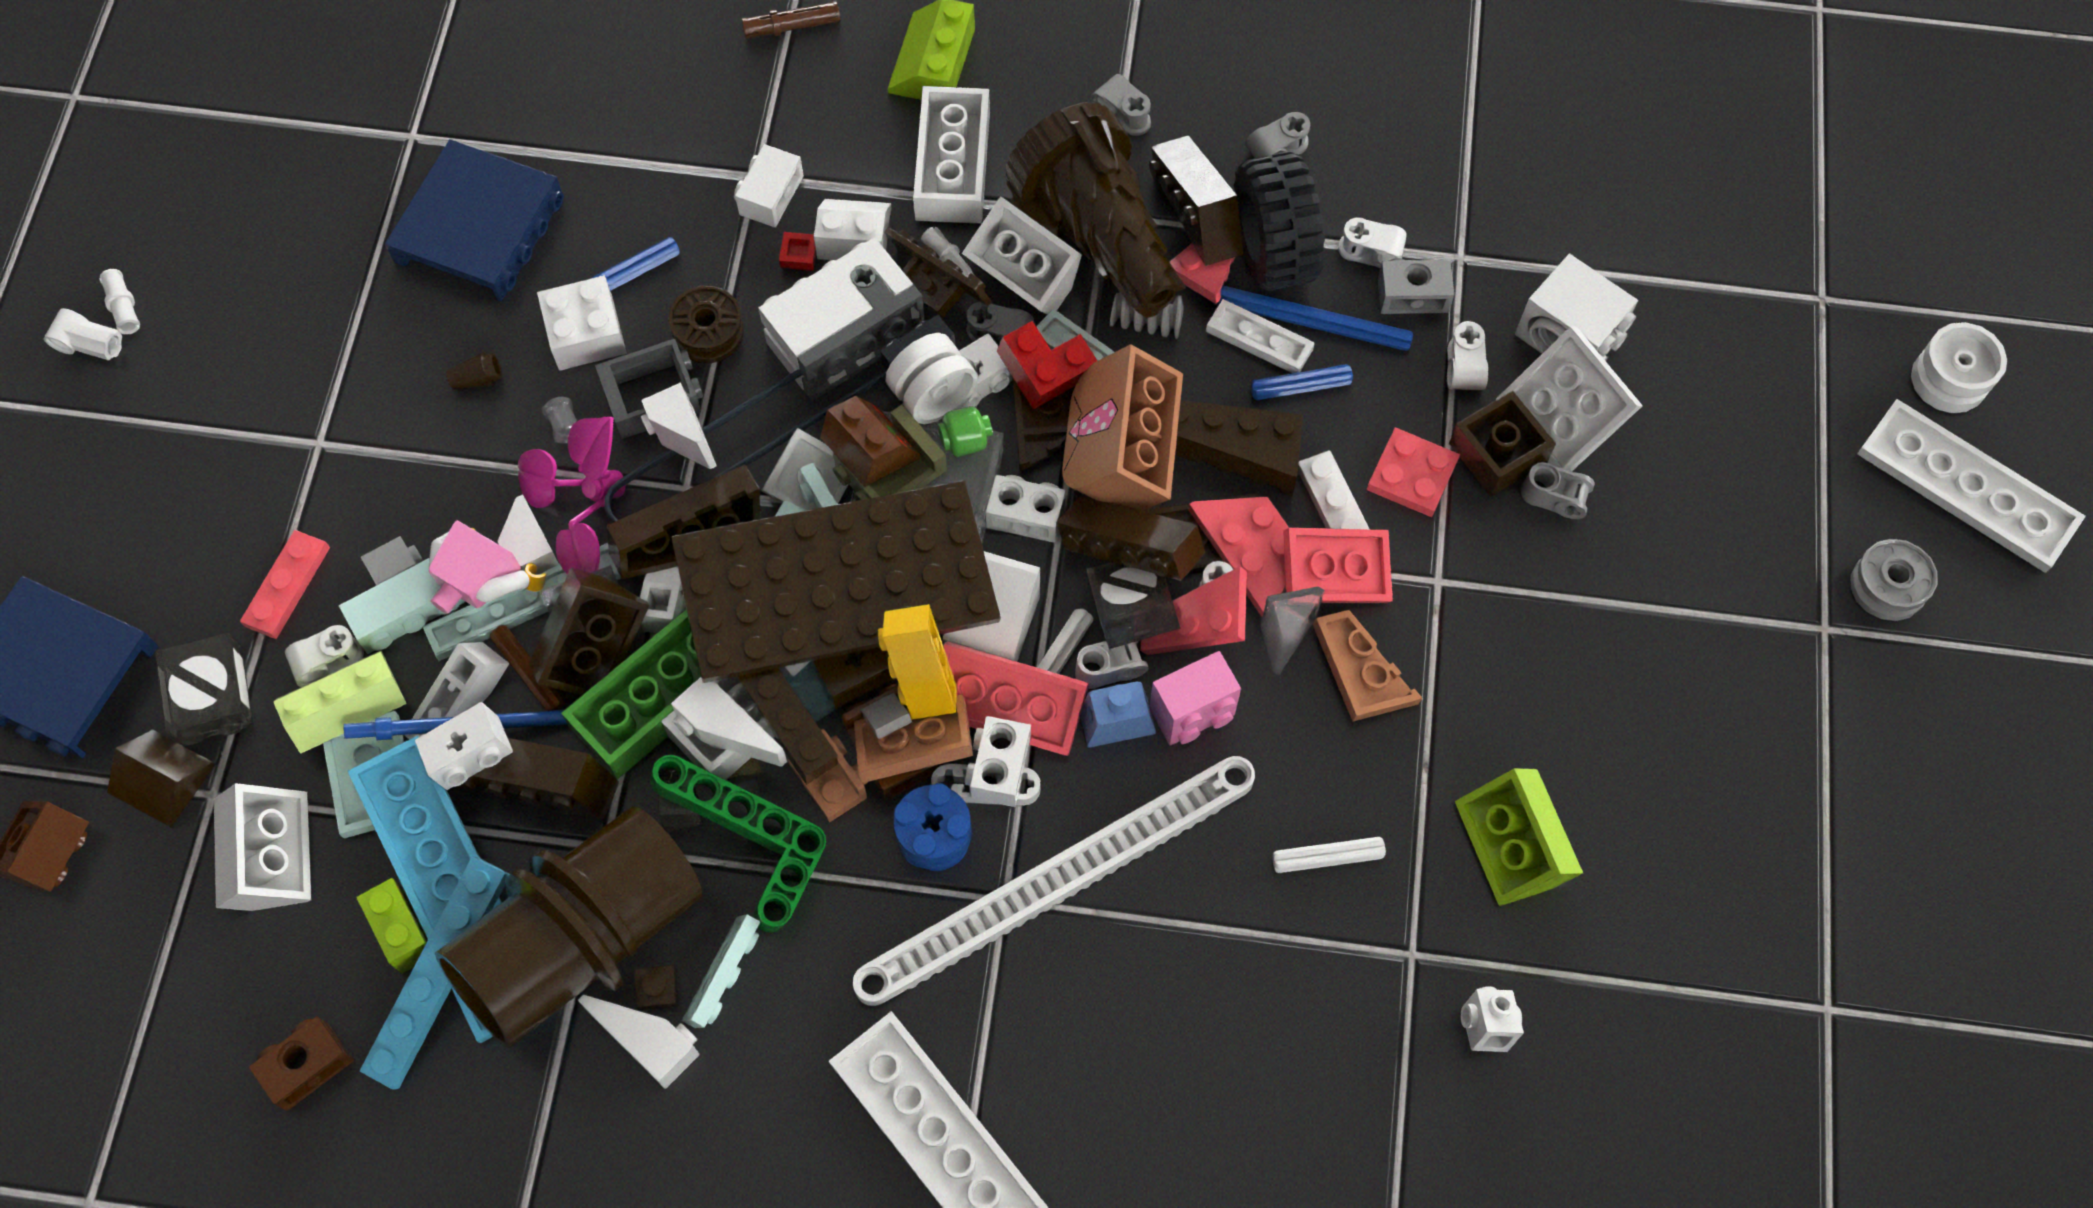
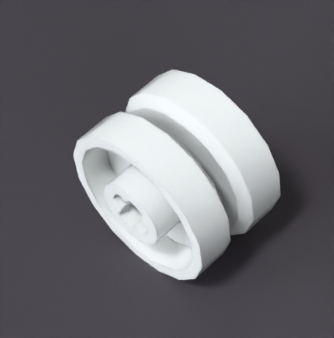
M1966 322L1949 324L1937 331L1913 363L1911 379L1914 389L1924 402L1937 410L1949 413L1967 412L1977 407L2005 373L2007 365L2006 353L2003 345L1995 335L1983 327Z
M934 333L912 342L903 349L891 362L886 372L885 382L897 398L903 401L905 408L918 423L929 424L943 419L945 413L961 407L974 391L978 375L965 357L960 356L957 347L947 335Z

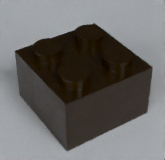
M1514 391L1509 392L1458 422L1449 441L1451 448L1460 454L1459 458L1490 497L1527 476L1531 468L1537 463H1547L1556 445Z

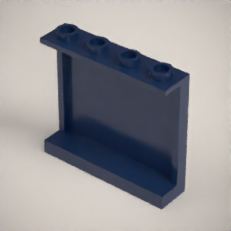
M449 139L387 239L385 246L394 263L406 267L410 259L491 288L496 299L502 302L506 293L514 288L517 275L523 264H527L531 259L533 247L539 237L541 238L545 235L548 222L553 213L562 206L564 195L556 176Z
M21 576L0 606V727L4 728L9 723L16 727L14 732L31 742H35L39 737L47 741L45 747L63 757H66L70 752L84 758L86 753L77 747L78 743L138 654L140 653L151 658L158 645L144 631Z

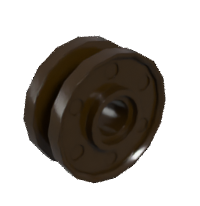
M701 285L686 290L676 298L670 307L668 322L673 339L675 338L680 351L687 350L692 361L697 363H715L725 360L736 352L743 341L744 325L737 300L728 291L716 286ZM704 323H712L711 325L706 327L701 326Z

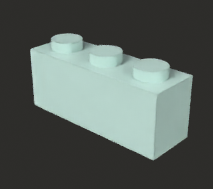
M429 558L339 605L353 634L367 654L387 648L393 640L406 633L419 631L427 622L440 615H448L430 602L441 586L436 583L428 572ZM460 599L450 613L454 612L465 601Z

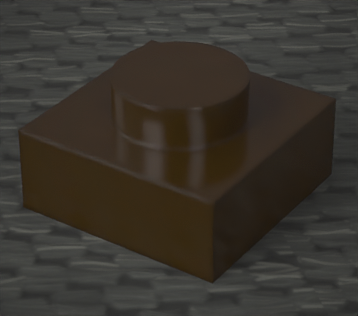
M674 965L635 969L636 1008L639 1011L678 1006L677 975Z

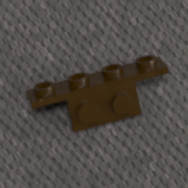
M889 227L885 230V235L895 247L912 258L902 271L922 294L925 307L944 318L964 292L986 306L991 304L992 300L984 292L986 285L974 274L963 275L962 269L950 259H946L945 262L939 259L940 256L926 244L922 248L919 247L917 241L904 230L900 233Z

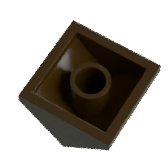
M151 730L115 748L107 793L171 828L216 764L162 734Z

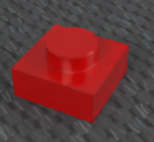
M784 232L779 257L780 268L814 271L817 255L814 234Z

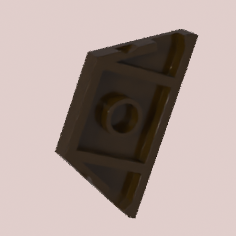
M1013 378L1020 470H1026L1065 449L1070 403L1075 386L1033 409Z

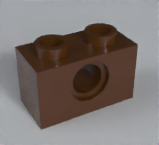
M318 1016L300 1022L292 1029V1035L280 1044H273L265 1048L257 1056V1061L249 1066V1069L273 1104L285 1111L290 1110L354 1061L330 1025ZM306 1052L307 1058L305 1063L300 1068L293 1069V1061L296 1056Z

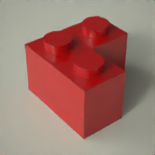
M1033 321L1005 335L996 351L1033 409L1076 386L1082 374L1093 363L1098 361L1081 334L1051 350Z

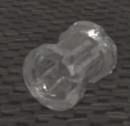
M563 396L549 400L541 410L544 418L549 419L554 429L552 435L557 443H568L569 431L572 425L578 421L572 412L573 404L571 399Z

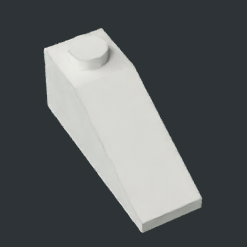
M681 383L642 400L646 414L642 415L641 418L649 435L656 433L663 446L709 469L717 467L694 408Z
M483 642L458 643L412 719L456 717L476 704L483 703L492 693L509 663ZM413 734L404 736H406L410 740L416 737L417 735L421 737L424 734Z
M700 677L671 703L676 714L673 721L687 736L694 733L704 743L781 767L787 762L783 748L714 681L702 683V678Z
M582 995L578 999L579 1003L664 1089L700 1055L693 1046L697 1038L682 1023L675 1028L667 1019L586 995Z

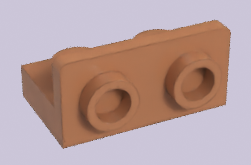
M822 729V733L838 755V765L806 785L790 760H787L830 823L867 798L864 785L868 782L862 783L858 773V765L855 764L851 767L844 758L847 751L836 735L830 738L825 729Z

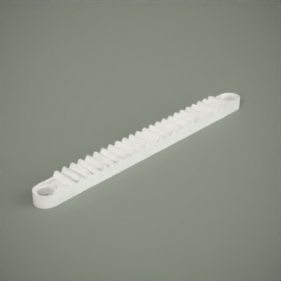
M1232 756L1222 760L866 963L856 971L853 977V988L856 997L868 1006H877L885 1003L905 990L916 987L919 982L930 979L933 974L942 972L947 966L956 964L959 959L970 956L973 951L982 949L987 943L996 941L999 936L1010 933L1013 928L1022 926L1027 920L1036 918L1039 913L1048 911L1053 905L1062 903L1067 897L1076 895L1079 890L1088 888L1093 882L1102 880L1105 875L1114 873L1119 867L1128 865L1131 860L1140 858L1145 852L1154 850L1157 845L1166 843L1171 837L1178 836L1183 830L1192 828L1197 822L1204 821L1209 815H1215L1220 809L1246 795L1251 790L1255 779V770L1252 764L1240 756ZM1238 768L1245 773L1246 781L1238 786L1229 784L1226 781L1225 773L1229 769ZM872 974L878 975L884 980L883 989L874 995L867 994L862 989L863 980Z

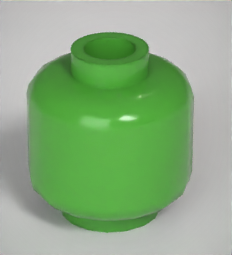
M974 406L949 411L943 416L942 423L937 424L944 451L950 450L951 454L955 457L983 451L987 447V437L993 435L988 415L981 416L979 410Z

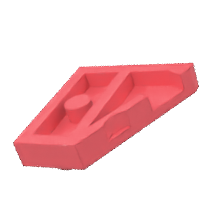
M1191 243L1171 260L1170 264L1187 287L1217 304L1221 298L1223 283L1227 281L1230 273V264L1234 262L1235 257L1205 266L1193 243Z

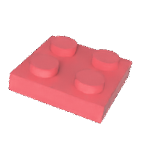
M1395 427L1369 481L1367 490L1429 517H1433L1460 454Z

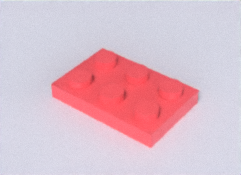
M1287 528L1283 530L1287 602L1389 603L1393 601L1389 530Z

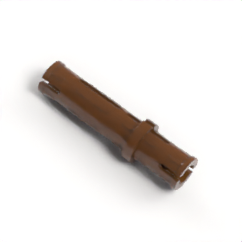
M837 1L777 12L775 9L770 10L769 14L742 18L746 39L774 34L776 37L781 36V32L841 22Z

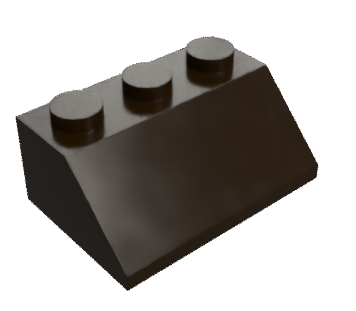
M571 567L529 662L537 683L584 695L625 661L650 606L649 603L606 577Z

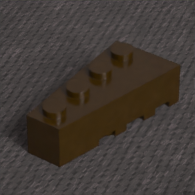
M1189 136L1151 146L1153 160L1149 161L1151 175L1154 180H1158L1204 265H1211L1243 255L1237 195Z
M1181 400L1175 455L1196 463L1203 461L1217 466L1218 471L1227 474L1234 472L1251 478L1250 482L1261 486L1268 484L1280 488L1281 493L1293 496L1298 473L1303 414Z
M743 465L606 525L609 555L621 579L677 567L671 536L760 520V488L746 465Z
M508 738L513 750L511 754L502 758L496 765L481 770L469 777L463 784L456 786L466 791H474L476 788L496 797H509L604 823L619 781L588 753Z

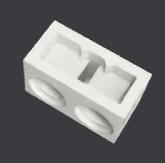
M996 475L986 509V528L1055 543L1059 531L1056 522L1064 512L1066 490L1060 489L1052 483L1044 482L1037 484L1028 482L1016 475H1007L1006 477ZM1005 499H1014L1017 501V503L1013 505H1005L1002 503V501ZM1041 506H1047L1052 510L1047 513H1041L1036 509Z
M986 716L984 728L977 727L973 743V750H978L976 763L969 762L965 777V785L970 786L971 799L1016 807L1031 740L1030 724ZM998 738H1005L1011 742L1005 749H997L992 746V742ZM989 773H998L1003 777L1000 783L994 785L986 783L983 779Z

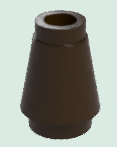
M482 352L452 369H448L446 375L449 385L455 390L458 388L494 386L496 381L502 379V370L494 353L486 354Z

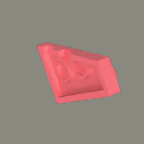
M1239 566L1165 604V612L1161 619L1153 626L1141 630L1140 651L1147 655L1245 641L1247 571Z

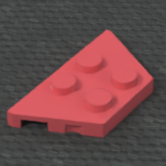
M1268 497L1194 501L1190 503L1189 512L1222 560L1229 564L1233 570L1240 566L1247 571L1246 595L1261 617L1265 619L1269 616L1274 604L1286 589L1283 530L1289 528Z

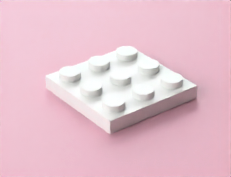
M1571 326L1496 398L1499 399L1514 391L1556 443L1548 463L1571 472L1642 407V404L1579 329Z

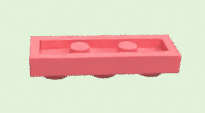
M294 530L241 618L240 622L242 625L277 639L329 551V545L323 540Z

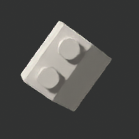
M824 199L817 210L814 231L817 258L837 260L849 253L857 244L865 243L874 237L886 250L888 237L884 232L890 223L891 203Z

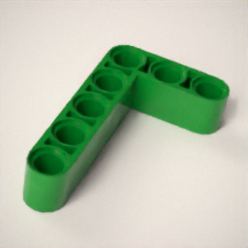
M665 755L659 758L654 764L650 776V785L657 794L781 855L755 906L753 917L760 921L758 928L762 931L770 933L782 929L791 918L825 848L826 836L823 830L817 825L678 756ZM664 768L673 769L678 774L679 780L673 784L664 783L659 778L658 772ZM698 785H705L713 792V798L709 801H701L695 797L693 788ZM732 802L742 803L747 809V816L744 818L733 817L728 811V805ZM766 819L776 820L781 826V833L779 835L768 834L763 828V821ZM808 836L813 839L816 847L815 851L809 853L802 851L797 844L798 837ZM786 869L793 870L799 877V884L794 887L786 886L781 880V871ZM772 903L779 906L782 911V919L775 922L768 920L763 913L764 905Z

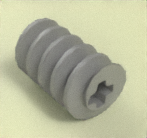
M1121 292L1116 293L1111 311L1110 326H1114L1118 318H1120L1123 329H1127L1130 323L1134 321L1135 331L1140 332L1145 323H1147L1149 334L1153 335L1160 326L1163 337H1167L1171 330L1174 329L1175 339L1177 340L1184 312L1182 296L1178 295L1174 303L1160 310L1158 315L1145 318L1130 306Z

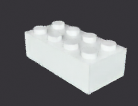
M923 86L913 195L915 221L982 224L990 120L989 89Z

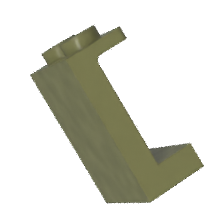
M903 405L890 412L891 420L897 429L921 453L919 460L865 487L833 453L835 467L832 470L843 486L849 484L856 492L854 497L857 501L922 489L947 471L946 454Z

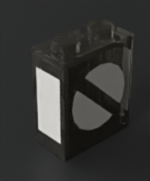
M1114 562L1086 569L1099 620L1109 649L1180 629L1165 576H1159L1136 568H1129Z
M230 633L155 651L165 730L178 744L194 745L204 741V738L218 734L233 735L240 732L242 728L254 725L242 646Z

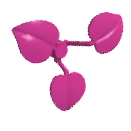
M613 417L581 419L576 421L569 431V454L571 459L579 464L578 470L580 473H584L586 476L584 479H555L557 471L556 461L548 452L541 449L524 452L518 461L520 488L524 498L531 506L535 508L550 506L555 499V486H582V492L585 497L596 501V503L569 521V529L561 530L557 534L556 554L560 566L567 575L571 567L598 575L600 547L597 535L589 525L579 522L600 507H604L605 496L609 488L623 478L620 471L607 470L612 446ZM626 485L621 487L614 494L613 498L621 497L625 492Z

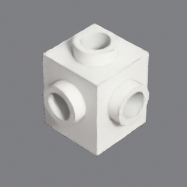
M1494 987L1476 989L1461 1008V1022L1467 1030L1471 1051L1508 1052L1524 1034L1521 1024L1522 1013L1516 1005L1512 990H1497Z

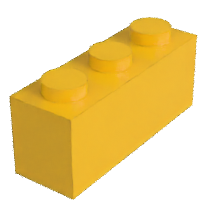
M930 605L885 611L883 628L878 629L879 645L882 651L887 650L890 676L892 679L897 678L899 682V700L903 706L907 705L911 719L956 713L957 686Z

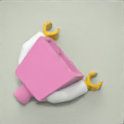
M456 520L449 532L434 539L431 543L428 572L441 588L430 602L446 614L450 613L460 599L475 608H479L486 602L524 588L532 592L542 590L546 574L536 575L537 566L533 563L527 564L525 571H521V566L512 552L476 532L475 528H470Z

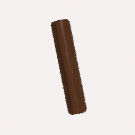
M500 625L492 630L490 638L544 709L546 711L561 710L565 706V701L555 688L537 683L529 666L531 657L508 627Z

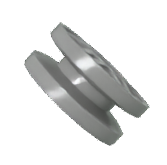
M1888 539L1879 541L1866 550L1863 557L1855 565L1850 575L1851 591L1856 602L1866 612L1880 619L1898 621L1910 618L1921 610L1925 602L1932 597L1938 585L1937 569L1931 557L1924 550L1906 540ZM1890 577L1894 578L1898 583L1892 581Z

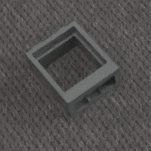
M675 338L595 365L621 439L645 432L647 429L641 418L642 415L646 414L645 408L627 414L617 386L618 384L675 366L695 413L701 412L698 399L704 397L697 377L690 379L687 371L693 369L688 352L686 349L679 350Z

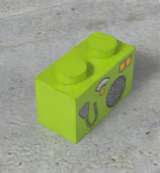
M390 878L356 898L388 963L403 974L414 968L428 938L405 890L393 878Z

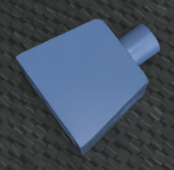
M1141 682L1118 684L1088 693L1080 715L1087 748L1156 734L1148 698Z

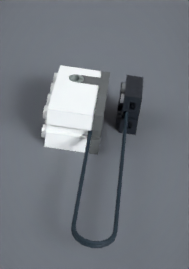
M875 237L865 243L857 244L846 255L837 260L829 261L818 272L808 278L799 279L790 289L780 295L768 298L762 306L758 307L761 322L766 327L763 329L766 343L790 374L702 428L704 435L709 434L796 380L810 400L814 401L880 359L882 366L886 370L716 477L743 465L748 466L791 439L797 428L804 431L826 417L828 409L855 396L858 397L883 380L886 388L900 405L903 404V401L897 398L885 382L886 372L897 355L912 342L934 333L947 335L955 345L954 333L939 315L929 321L924 320L922 294ZM671 449L666 450L624 476L609 488L605 496L604 509L612 523L618 520L611 512V500L614 494L621 487L677 452Z

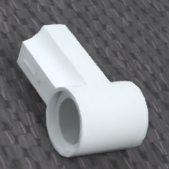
M64 308L60 309L43 338L50 347L59 352L73 354L75 351H79L106 360L117 357L122 349V335L118 330L89 322L82 315Z

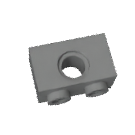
M1396 258L1382 261L1377 279L1381 314L1449 313L1454 298L1451 260H1439L1437 258L1404 260Z

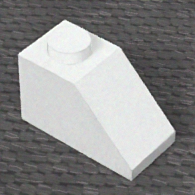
M523 494L516 497L498 539V544L512 552L521 566V571H525L527 564H535L537 566V575L559 565Z

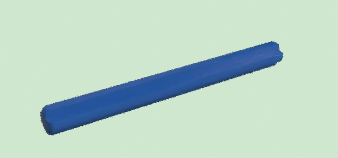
M1222 286L1220 301L1215 304L1219 305L1222 299L1256 315L1403 351L1409 350L1413 338V333L1408 330L1227 286Z

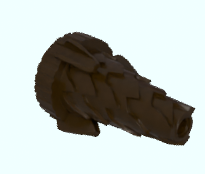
M1084 102L1055 111L1050 116L1039 121L1036 126L1029 129L1025 136L1018 141L1015 149L1009 156L1010 159L1006 163L1005 169L1007 172L1005 176L1007 179L1006 184L1013 194L1010 203L1058 238H1060L1062 231L1095 264L1105 279L1110 277L1130 306L1145 318L1156 316L1160 310L1171 303L1176 292L1185 289V284L1164 255L1167 253V248L1154 230L1157 225L1144 205L1145 201L1140 192V183L1136 171L1127 162L1130 159V150L1132 149L1130 138L1113 112L1105 105L1101 106L1100 103L1094 102L1089 104V102Z

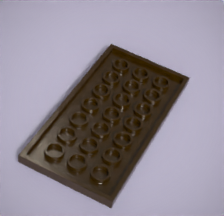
M965 480L671 536L702 683L880 647L878 629L883 628L885 611L929 604L939 635L999 623L1001 619Z

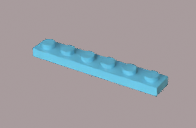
M471 857L365 1059L360 1072L390 1089L400 1088L452 988L436 960L435 952L493 910L505 887V878L510 875L509 873L479 857Z

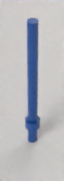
M564 710L496 714L504 729L568 725L561 714ZM391 717L375 718V722L344 724V739L376 737V741L392 740L393 736L426 734L454 717L392 721Z

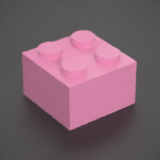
M1218 651L1154 681L1151 691L1150 710L1170 746L1179 741L1181 744H1186L1195 740L1201 734L1200 731L1211 726L1215 729L1220 728L1233 720L1241 687L1221 652Z

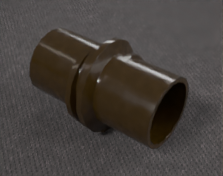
M632 806L563 858L545 849L529 859V872L518 868L505 878L508 899L436 951L435 956L444 975L472 1014L499 1043L506 1048H510L595 981L610 991H616L621 987L623 981L617 964L624 958L633 956L637 952L638 947L702 898V888L686 856L670 835L644 810Z

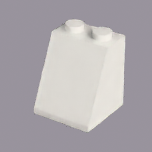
M984 551L1001 616L1000 622L946 633L942 639L943 646L948 641L1017 662L1040 598V567Z

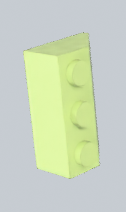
M382 651L376 652L273 701L285 730L300 754L344 734V724L369 722L407 704Z

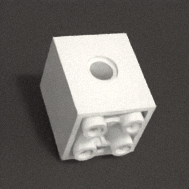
M1569 253L1528 299L1515 335L1543 354L1570 326L1577 327L1606 362L1608 358L1606 354L1610 349L1616 351L1628 335L1626 331L1636 319L1633 311L1638 300Z

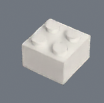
M605 275L537 292L550 348L559 371L627 354L613 297Z

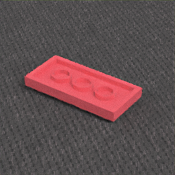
M947 641L944 643L943 647L957 686V695L963 694L966 703L969 727L975 729L977 727L984 728L986 716L1030 724L1031 740L1029 745L1065 756L1070 754L1089 683Z

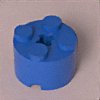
M940 783L922 786L909 792L895 808L894 830L901 854L910 864L930 869V871H943L953 867L964 858L972 836L971 819L965 801L955 791ZM933 824L936 827L939 826L940 830L934 832L931 828L927 827Z

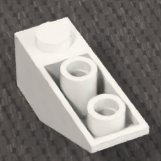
M677 567L646 574L640 598L647 601L650 605L641 623L644 632L658 633L685 611L686 607L682 602L680 594L682 587Z

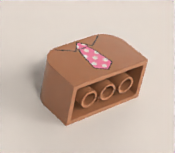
M1128 345L1093 363L1078 380L1071 397L1062 467L1065 483L1069 487L1097 501L1108 502L1140 511L1170 500L1183 373L1133 345Z

